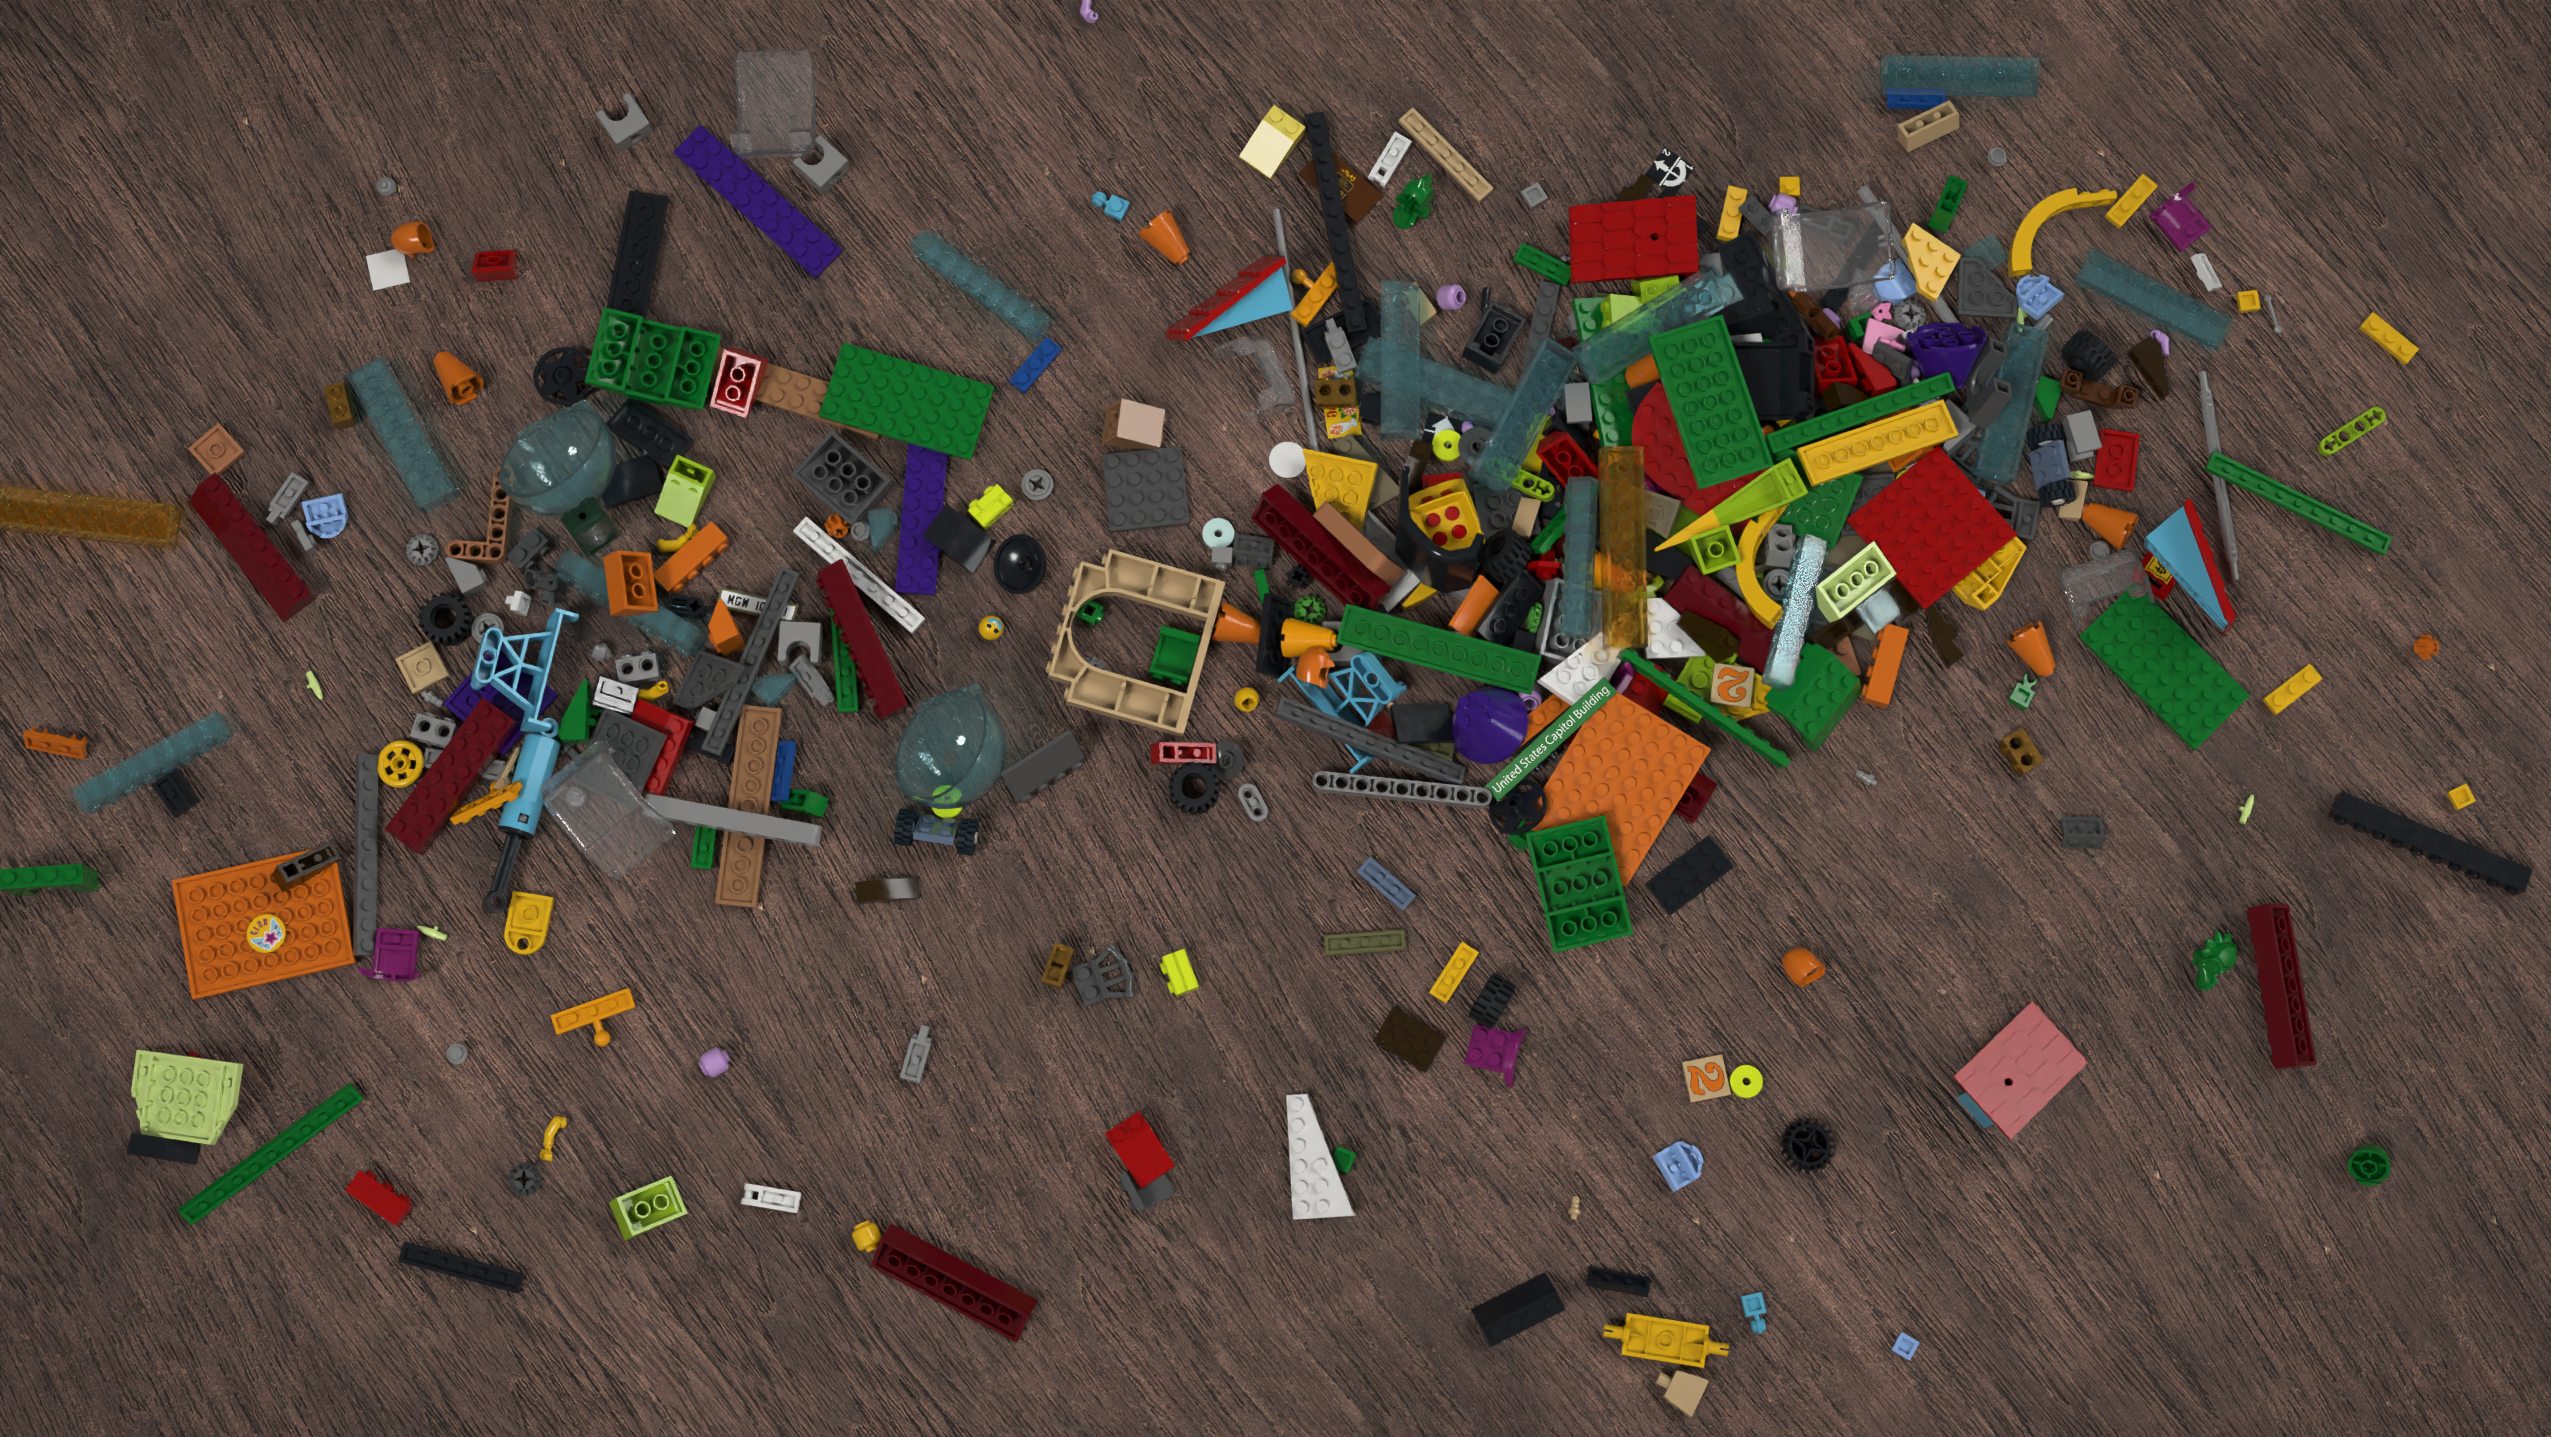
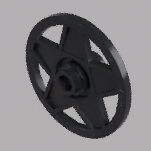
M569 347L552 349L545 353L537 362L533 375L534 385L538 393L552 404H573L581 400L592 386L586 384L585 388L578 395L576 384L585 381L590 362L583 353ZM563 352L558 363L547 360L552 355ZM575 354L583 359L587 368L575 366ZM539 370L548 377L541 388L538 380ZM561 391L567 400H556L549 396Z
M1523 779L1506 794V800L1496 803L1497 800L1494 796L1492 797L1489 805V817L1493 825L1505 834L1517 835L1528 832L1543 819L1547 810V796L1537 783ZM1518 785H1528L1534 788L1522 793ZM1542 797V807L1539 813L1533 805ZM1495 816L1505 817L1504 827L1497 823ZM1522 820L1531 822L1525 827L1516 829Z

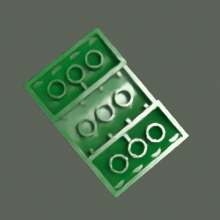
M604 307L585 383L617 395L651 404L703 411L721 335L685 326L680 328L646 320L643 316Z
M1605 815L1525 834L1554 953L1634 935Z

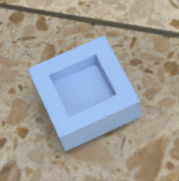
M1900 1332L1891 1351L1910 1361L1920 1342Z

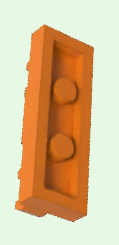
M35 726L31 731L25 730L23 733L25 747L28 749L85 760L87 756V738L85 736L80 741L77 740L75 734L71 738H65L57 734H49L45 728L40 733Z

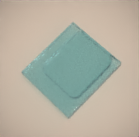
M1993 233L1963 250V254L1967 258H1980L1989 271L2009 260V257Z
M1882 588L1855 608L1872 634L1877 633L1901 614L1893 599Z

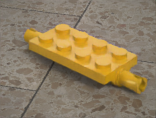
M1626 1313L1625 1325L1623 1327L1604 1324V1330L1612 1332L1604 1331L1603 1337L1621 1339V1355L1704 1368L1706 1355L1715 1354L1725 1357L1728 1355V1351L1720 1350V1348L1729 1349V1343L1711 1341L1708 1338L1709 1326L1631 1313Z

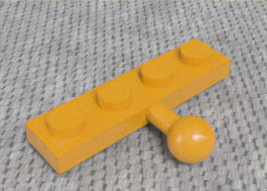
M1332 261L1315 283L1307 278L1305 271L1302 269H1295L1291 274V280L1295 284H1303L1310 289L1291 313V318L1306 328L1338 288Z
M518 780L501 789H495L496 781H494L490 785L488 795L458 808L450 820L454 825L460 822L467 823L475 815L482 816L490 808L497 809L507 800L512 802L519 796L518 793L523 788V785Z
M626 988L550 1016L557 1035L593 1023L596 1031L594 1042L596 1045L604 1047L609 1044L611 1037L607 1031H604L601 1020L635 1009L636 1005L630 988Z

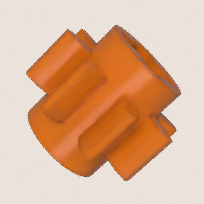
M837 513L830 515L827 523H824L828 535L832 536L834 534L836 538L844 537L848 529L851 528L850 524Z
M2421 635V638L2416 639L2414 642V652L2421 659L2431 660L2432 656L2437 655L2439 652V642L2432 635Z

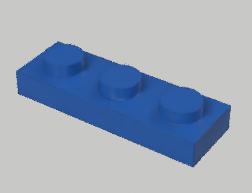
M1886 89L1885 93L1887 109L1930 110L1946 102L1945 90Z
M1046 336L1009 379V383L1025 394L1061 353L1062 348Z
M794 741L778 742L771 802L788 801L796 753V742Z

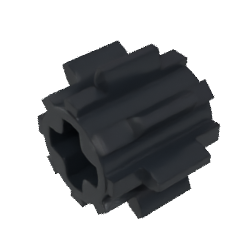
M1292 566V572H1286V576L1289 577L1286 585H1292V591L1296 588L1303 591V585H1309L1310 583L1307 580L1310 573L1304 572L1303 566L1300 569ZM1295 575L1301 578L1300 582L1297 579L1294 580Z

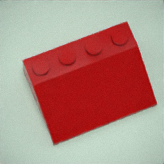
M639 698L630 719L667 735L643 790L654 795L665 796L695 721Z

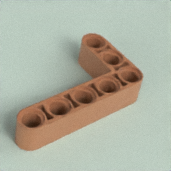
M499 466L494 471L487 542L451 541L446 546V553L449 557L473 564L501 565L506 562L516 477L509 467ZM509 473V477L506 480L500 479L503 474ZM506 492V498L500 500L499 495ZM499 512H505L503 518H496ZM503 531V535L500 538L494 537L496 532ZM461 548L458 555H453L454 549ZM481 549V553L478 556L474 557L472 555L474 550ZM501 550V554L498 557H492L494 551Z
M1327 500L1313 514L1368 569L1391 586L1406 572L1393 559L1380 551Z

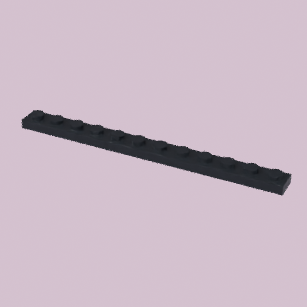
M1324 112L1305 114L1304 120L1347 335L1363 333L1367 331L1325 115Z

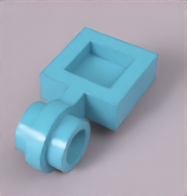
M1099 191L1092 195L1091 203L1100 208L1103 205L1106 206L1104 214L1122 222L1130 202L1113 194L1108 201L1106 200L1107 196Z
M1762 1292L1741 1296L1740 1299L1745 1318L1754 1317V1320L1750 1321L1752 1332H1757V1334L1763 1333L1766 1330L1764 1319H1760L1759 1315L1767 1312Z

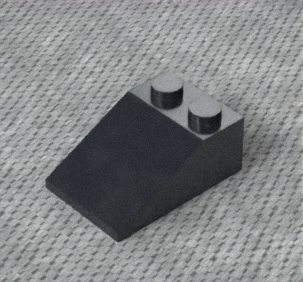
M1491 301L1467 342L1461 357L1496 375L1526 319Z

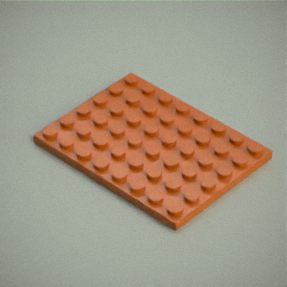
M1618 692L1581 726L1543 788L1547 796V810L1543 819L1532 830L1540 831L1605 815L1621 882L1626 887L1711 748ZM1542 797L1533 805L1539 813L1542 807ZM1526 821L1524 825L1527 826L1531 822Z
M310 850L172 880L192 999L198 1000L357 964L356 958L353 956V941L338 861L302 884L285 892L281 891L272 876L276 866ZM265 914L278 917L286 929V936L282 945L269 953H261L254 950L247 940V929L250 923L256 917Z

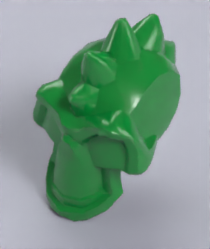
M1430 174L1424 175L1421 178L1411 179L1404 187L1402 193L1396 196L1395 201L1400 205L1393 211L1395 226L1406 230L1415 224L1417 217L1424 220L1428 218L1431 212L1430 203L1434 195Z
M2216 931L2213 939L2207 938L2201 949L2193 951L2192 964L2198 968L2196 988L2203 991L2213 988L2218 983L2217 974H2224L2234 966L2237 959V944L2232 943L2230 933L2222 936L2219 931Z

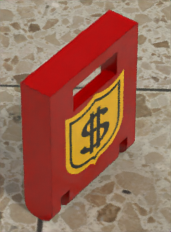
M2149 550L2129 578L2162 601L2168 596L2177 582ZM2145 574H2148L2162 585L2157 588L2143 577Z

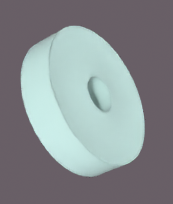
M1214 518L1208 521L1203 528V541L1210 549H1212V546L1229 547L1234 540L1233 526L1225 519ZM1221 532L1222 536L1216 537L1215 533Z

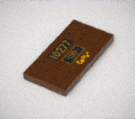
M1332 152L1344 215L1357 225L1383 198V195ZM1311 160L1299 172V176L1318 191L1313 160Z

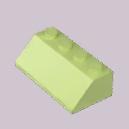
M1874 541L1815 587L1818 607L1829 623L1841 619L1897 574Z

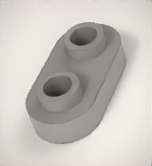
M1252 784L1242 785L1238 791V798L1249 818L1254 822L1264 821L1268 815V808L1258 789ZM1246 792H1251L1252 797L1246 798L1244 794ZM1260 809L1262 814L1257 816L1254 814V811Z

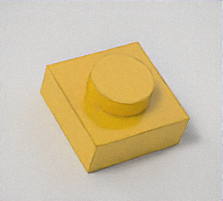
M1780 177L1779 193L1799 198V177Z
M2257 290L2243 291L2236 294L2239 313L2259 311L2261 309Z
M2467 783L2446 793L2456 811L2476 802Z

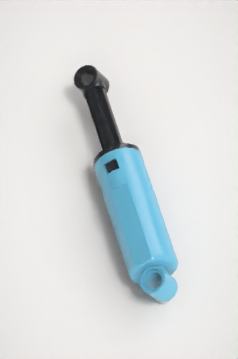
M552 718L540 720L552 724L549 734L535 732V734H526L512 779V783L519 780L523 788L519 791V796L514 801L508 802L507 800L505 802L497 831L506 834V838L490 891L482 900L483 909L490 914L502 912L506 908V892L522 839L533 840L561 746L558 741L553 739L558 733L559 725ZM492 898H496L499 902L496 909L490 904Z

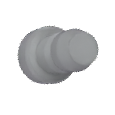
M423 691L421 694L425 698V702H431L437 707H442L443 700L438 699L434 692L429 691L427 693Z
M1858 770L1855 774L1867 786H1876L1878 782L1874 779V775H1868L1861 770Z

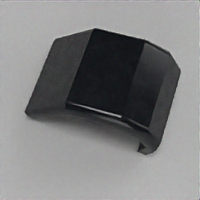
M1806 332L1798 333V340L1789 342H1738L1731 340L1759 421L1794 420L1814 412L1815 341L1812 335Z
M1404 466L1400 474L1395 554L1425 586L1444 594L1470 589L1479 573L1480 562L1475 560L1483 546L1485 535L1477 533L1471 546L1467 548L1449 551L1435 545L1409 517L1408 475L1410 468Z

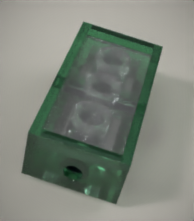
M594 496L582 500L579 504L580 506L574 510L566 511L560 519L588 558L621 536Z

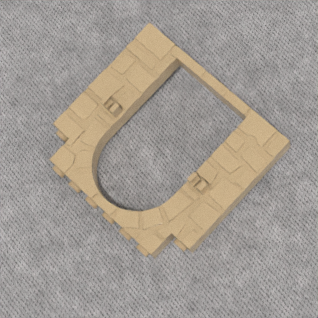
M1109 549V553L1103 556L1101 565L1105 567L1081 561L1080 566H1075L1072 576L1076 578L1075 584L1070 585L1067 596L1071 597L1069 604H1064L1062 615L1065 616L1064 623L1059 622L1056 634L1060 635L1059 640L1054 642L1051 653L1054 654L1053 661H1048L1045 671L1049 673L1048 679L1071 685V687L1066 686L1063 698L1067 699L1066 705L1182 737L1225 582ZM1117 596L1206 621L1186 693L1105 671L1087 663L1077 652L1071 636L1072 621L1078 610L1095 598Z

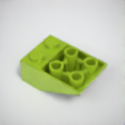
M677 455L667 474L654 513L688 528L694 523L717 477L712 469Z

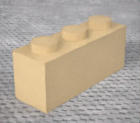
M1950 100L1899 124L1898 140L1905 150L1910 152L1958 129L1959 112Z

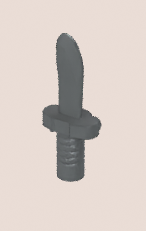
M557 734L553 739L561 744L563 748L560 751L561 755L564 756L568 753L579 765L582 757L573 749L576 744H565Z

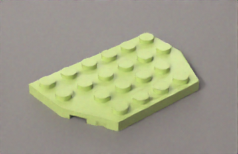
M137 1050L131 1093L132 1097L136 1098L138 1106L136 1113L140 1120L142 1135L215 1145L238 1106L243 1064Z

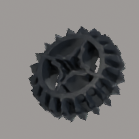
M1800 1118L1798 1119V1125L1792 1122L1790 1123L1792 1129L1785 1128V1132L1789 1135H1781V1138L1786 1140V1142L1780 1143L1781 1147H1786V1150L1781 1151V1155L1788 1154L1789 1157L1785 1158L1784 1161H1793L1790 1164V1168H1794L1797 1164V1172H1801L1804 1167L1805 1173L1809 1174L1811 1167L1812 1171L1817 1173L1818 1167L1821 1170L1825 1169L1823 1162L1826 1164L1831 1163L1827 1156L1834 1157L1835 1153L1829 1151L1836 1148V1145L1830 1144L1831 1141L1835 1140V1137L1828 1138L1827 1134L1832 1132L1831 1129L1824 1131L1825 1123L1818 1127V1119H1815L1813 1124H1811V1119L1806 1118L1804 1124V1121ZM1810 1129L1805 1139L1794 1137L1799 1130ZM1815 1133L1821 1137L1823 1148L1816 1143ZM1809 1141L1811 1142L1810 1145H1812V1148L1808 1149L1806 1152L1803 1143ZM1792 1143L1800 1149V1159L1794 1154ZM1811 1152L1822 1154L1816 1162H1806Z

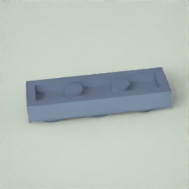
M1371 857L1356 872L1402 912L1416 897L1413 892Z

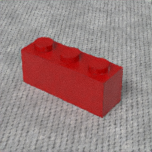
M359 1170L345 1191L394 1226L400 1227L414 1208V1205L410 1203L412 1199L403 1193L400 1195L393 1191L395 1187L386 1181L383 1184L377 1180L378 1176L372 1171L367 1170L365 1172Z

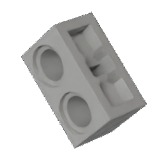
M1774 524L1764 538L1765 565L1789 568L1791 560H1794L1796 555V548H1793L1795 534H1792V525Z
M646 651L640 653V656L624 655L619 660H615L619 681L631 685H639L662 680L659 658L656 653ZM646 663H653L652 669L648 671L644 670V665ZM627 666L633 667V671L630 674H624V669Z
M424 712V715L417 713L410 737L419 742L445 748L460 727L455 724V720L444 717L443 720L436 719V715ZM430 723V729L422 732L423 725ZM449 728L448 736L441 737V732Z

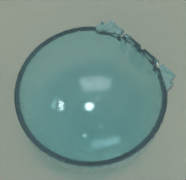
M585 399L572 404L571 408L568 406L555 412L554 416L550 414L538 420L537 423L533 422L524 426L522 431L518 433V438L506 453L501 464L499 473L501 487L517 504L539 515L562 517L583 511L600 499L614 476L617 455L612 433L603 418L596 410L591 408Z
M978 683L922 700L920 706L917 707L916 715L908 724L901 738L895 761L897 783L902 792L912 800L936 809L965 807L984 797L1001 777L1007 759V736L998 714L982 699L983 691L980 690Z

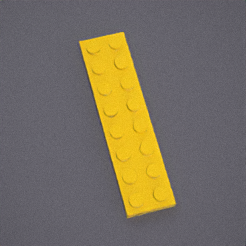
M1940 400L1798 448L1797 454L1811 486L1814 487L1957 438L1959 434L1944 400Z

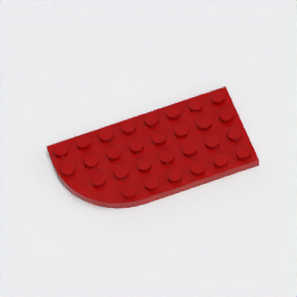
M1657 381L1636 410L1631 435L1633 450L1640 466L1654 482L1681 501L1682 504L1699 517H1702L1768 470H1761L1698 490L1663 385ZM1752 518L1729 526L1734 540Z

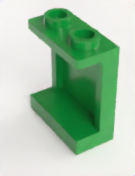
M1161 626L1160 637L1151 667L1149 668V675L1152 676V679L1157 681L1166 679L1171 681V684L1180 687L1183 684L1188 685L1201 640L1200 636Z

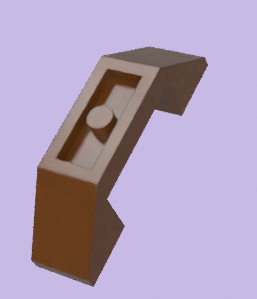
M2063 368L2059 387L2071 398L2108 409H2135L2139 389L2122 384L2117 388L2109 387L2083 379L2082 372Z

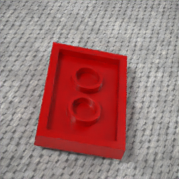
M2100 428L2098 436L2102 448L2096 450L2092 487L2132 493L2140 434Z

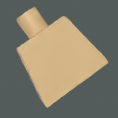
M1674 1370L1671 1377L1660 1372L1655 1381L1656 1384L1665 1388L1662 1397L1688 1417H1692L1709 1382L1707 1379L1679 1370Z

